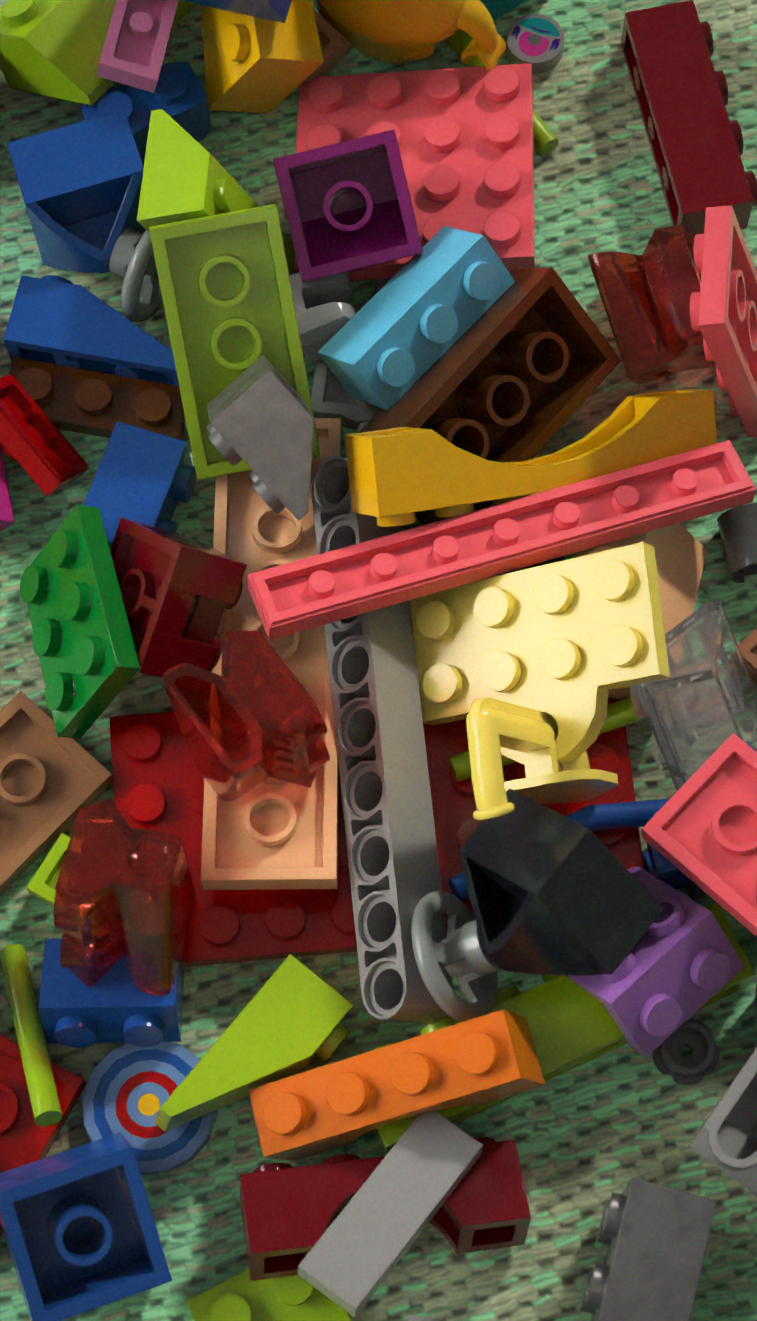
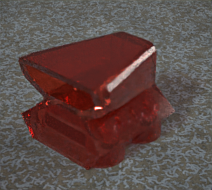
M683 224L655 229L642 255L622 252H601L588 255L590 267L627 377L636 384L652 382L685 370L716 366L714 361L708 362L706 360L701 331L694 332L691 326L690 296L692 292H700L701 273H697L694 263L693 245L695 236Z
M226 631L221 675L190 663L178 664L164 673V688L194 763L222 800L234 801L269 778L311 788L317 770L330 761L329 752L321 739L323 735L327 734V727L316 706V702L260 631Z
M111 798L79 809L55 886L56 894L53 916L55 928L62 929L60 946L61 967L69 969L86 986L91 988L112 966L124 957L135 985L139 990L156 996H165L172 991L196 899L195 886L182 842L176 834L130 828Z

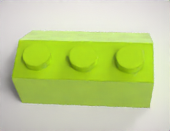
M9 0L0 9V68L10 89L92 106L116 83L115 81L96 76L116 0ZM179 0L172 27L196 4Z
M163 109L151 111L137 221L148 232L150 226L259 207L238 184L236 179ZM282 232L288 272L291 275L295 273L293 268L296 255L292 240Z

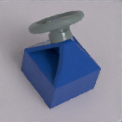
M125 110L8 142V150L43 263L55 269L71 272L106 273L111 271L124 278L121 306L126 318L138 323L153 316L163 305L150 233L137 221L144 167ZM143 285L142 301L139 303L141 286Z

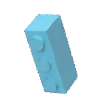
M444 226L422 247L423 254L414 255L317 352L350 397L389 410L515 283V280L484 235Z

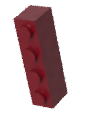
M694 0L626 12L621 46L677 242L694 239L696 234L704 233L705 210L707 207L732 205L741 230L747 229L751 209L757 206V181L753 171H745L740 157L743 154L742 131L738 121H730L725 107L728 104L727 82L723 71H715L711 56L713 55L714 46L709 23L707 21L700 22Z

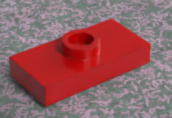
M11 374L1 377L0 446L8 457L21 465L42 492L49 496L78 479L89 469L88 464L15 377Z

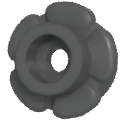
M689 1019L652 1052L655 1066L662 1074H670L673 1076L674 1082L678 1084L693 1085L703 1079V1074L711 1073L716 1068L719 1061V1048L714 1043L712 1031L704 1023L695 1019ZM681 1046L690 1047L692 1055L688 1058L682 1057L679 1053V1048Z

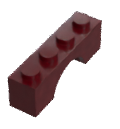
M475 1137L474 1139L483 1144L482 1155L429 1223L445 1236L456 1254L525 1245L531 1215L516 1141L496 1142L495 1139L490 1137ZM340 1154L329 1157L318 1165L293 1168L287 1163H270L256 1168L253 1173L240 1174V1206L250 1281L298 1275V1265L385 1156L361 1159L354 1154Z

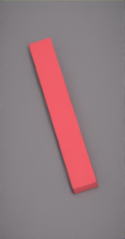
M727 440L248 574L247 587L268 639L273 640L753 502L756 487L731 441Z

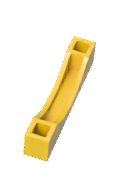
M673 389L627 396L604 422L582 439L555 453L518 462L486 460L456 447L431 429L397 427L345 435L352 513L376 517L377 526L381 527L415 523V512L435 509L436 517H455L473 512V503L492 500L494 506L530 496V494L541 493L717 443L714 390Z

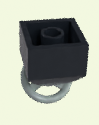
M509 789L506 795L508 802L514 804V811L500 817L483 820L458 851L473 912L455 895L444 891H435L425 895L419 901L412 918V945L420 975L436 1003L450 1017L460 1022L491 1012L497 998V971L501 969L510 972L541 975L612 974L663 911V908L590 829L512 789ZM438 911L448 915L447 938L441 942H435L432 939L433 919ZM440 966L444 967L450 976L456 978L468 1002L461 999L453 991L445 979Z

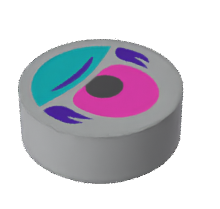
M528 14L518 18L511 24L507 32V57L512 64L532 63L533 73H543L551 70L559 63L563 55L564 33L561 26L551 17L542 14Z

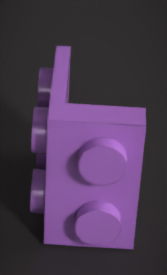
M632 867L628 871L663 908V911L612 974L565 976L601 1001L629 1045L647 1058L745 966L711 911L660 879L657 880L655 876L644 869Z

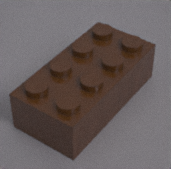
M553 267L512 268L509 273L515 280V283L389 410L381 408L359 433L397 427L431 429L456 447L486 460L518 462L533 459L622 360ZM492 500L473 503L474 511L489 507L492 504ZM435 509L415 512V516L422 525L451 518L436 517Z

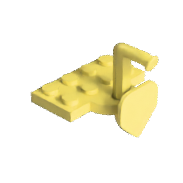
M640 542L482 579L409 600L423 723L434 726L466 719L471 776L477 810L473 812L474 819L486 820L514 811V804L507 800L506 792L509 789L540 804L588 801L619 785L617 774L590 769L586 750L596 741L607 717L609 690L670 678L653 546ZM501 754L525 766L526 778L504 782Z

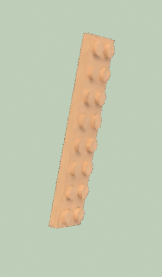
M314 418L321 457L312 458L308 513L299 521L287 508L276 514L252 487V484L255 482L249 474L253 470L216 476L213 549L245 563L247 566L242 578L243 588L240 599L232 609L224 610L217 634L222 641V652L217 665L212 668L208 680L201 883L203 890L337 889L339 763L325 625L269 640L248 590L247 581L248 574L318 555L312 502V482L316 471L325 460L333 456L341 457V418Z

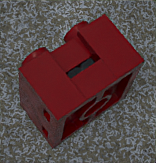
M121 517L110 552L140 665L138 672L206 689L212 668L217 665L222 652V641L217 634V630L224 610L232 609L240 599L243 588L242 578L247 564L186 535Z

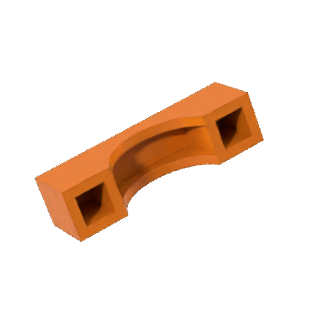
M502 1009L264 1084L248 1091L263 1157L294 1161L356 1143L357 1138L361 1135L395 1121L441 1109L483 1104L545 1085L527 1018Z

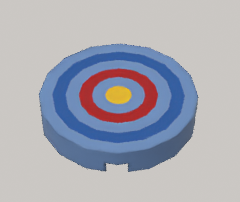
M127 1042L108 1052L90 1073L82 1097L83 1125L91 1141L93 1142L121 1132L133 1147L142 1176L169 1172L192 1161L210 1140L218 1115L217 1110L167 1132L159 1128L155 1121L160 1107L187 1077L200 1059L183 1045L174 1042H161L150 1047H139Z

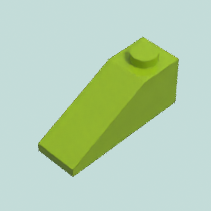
M289 954L160 1107L155 1124L164 1132H167L249 1096V1089L302 1073L316 1056L324 1063H327L351 1032L342 1023L345 1021L353 1004L294 956Z

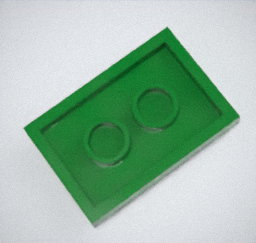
M76 505L61 526L52 533L50 540L32 564L24 570L20 582V593L22 600L27 603L33 629V650L40 659L46 685L45 702L52 711L57 737L80 739L139 671L140 665L100 509L98 507Z

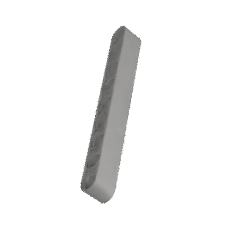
M340 456L329 457L320 465L312 482V502L318 555L401 532V526H377L376 517L352 513L346 458ZM405 601L325 624L363 1003L369 1014L379 1020L435 1024L443 1019L446 1012L433 999L420 975L414 956L411 933L412 918L419 901L431 892L442 891L410 602ZM439 911L435 914L432 924V939L435 942H441L447 938L445 913ZM440 966L445 979L453 989L452 976L448 974L444 967Z

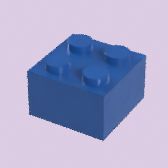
M121 1132L0 1173V1220L25 1304L32 1321H62L172 1281L133 1147Z

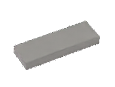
M436 1111L418 1115L298 1265V1275L355 1318L482 1155L483 1144Z

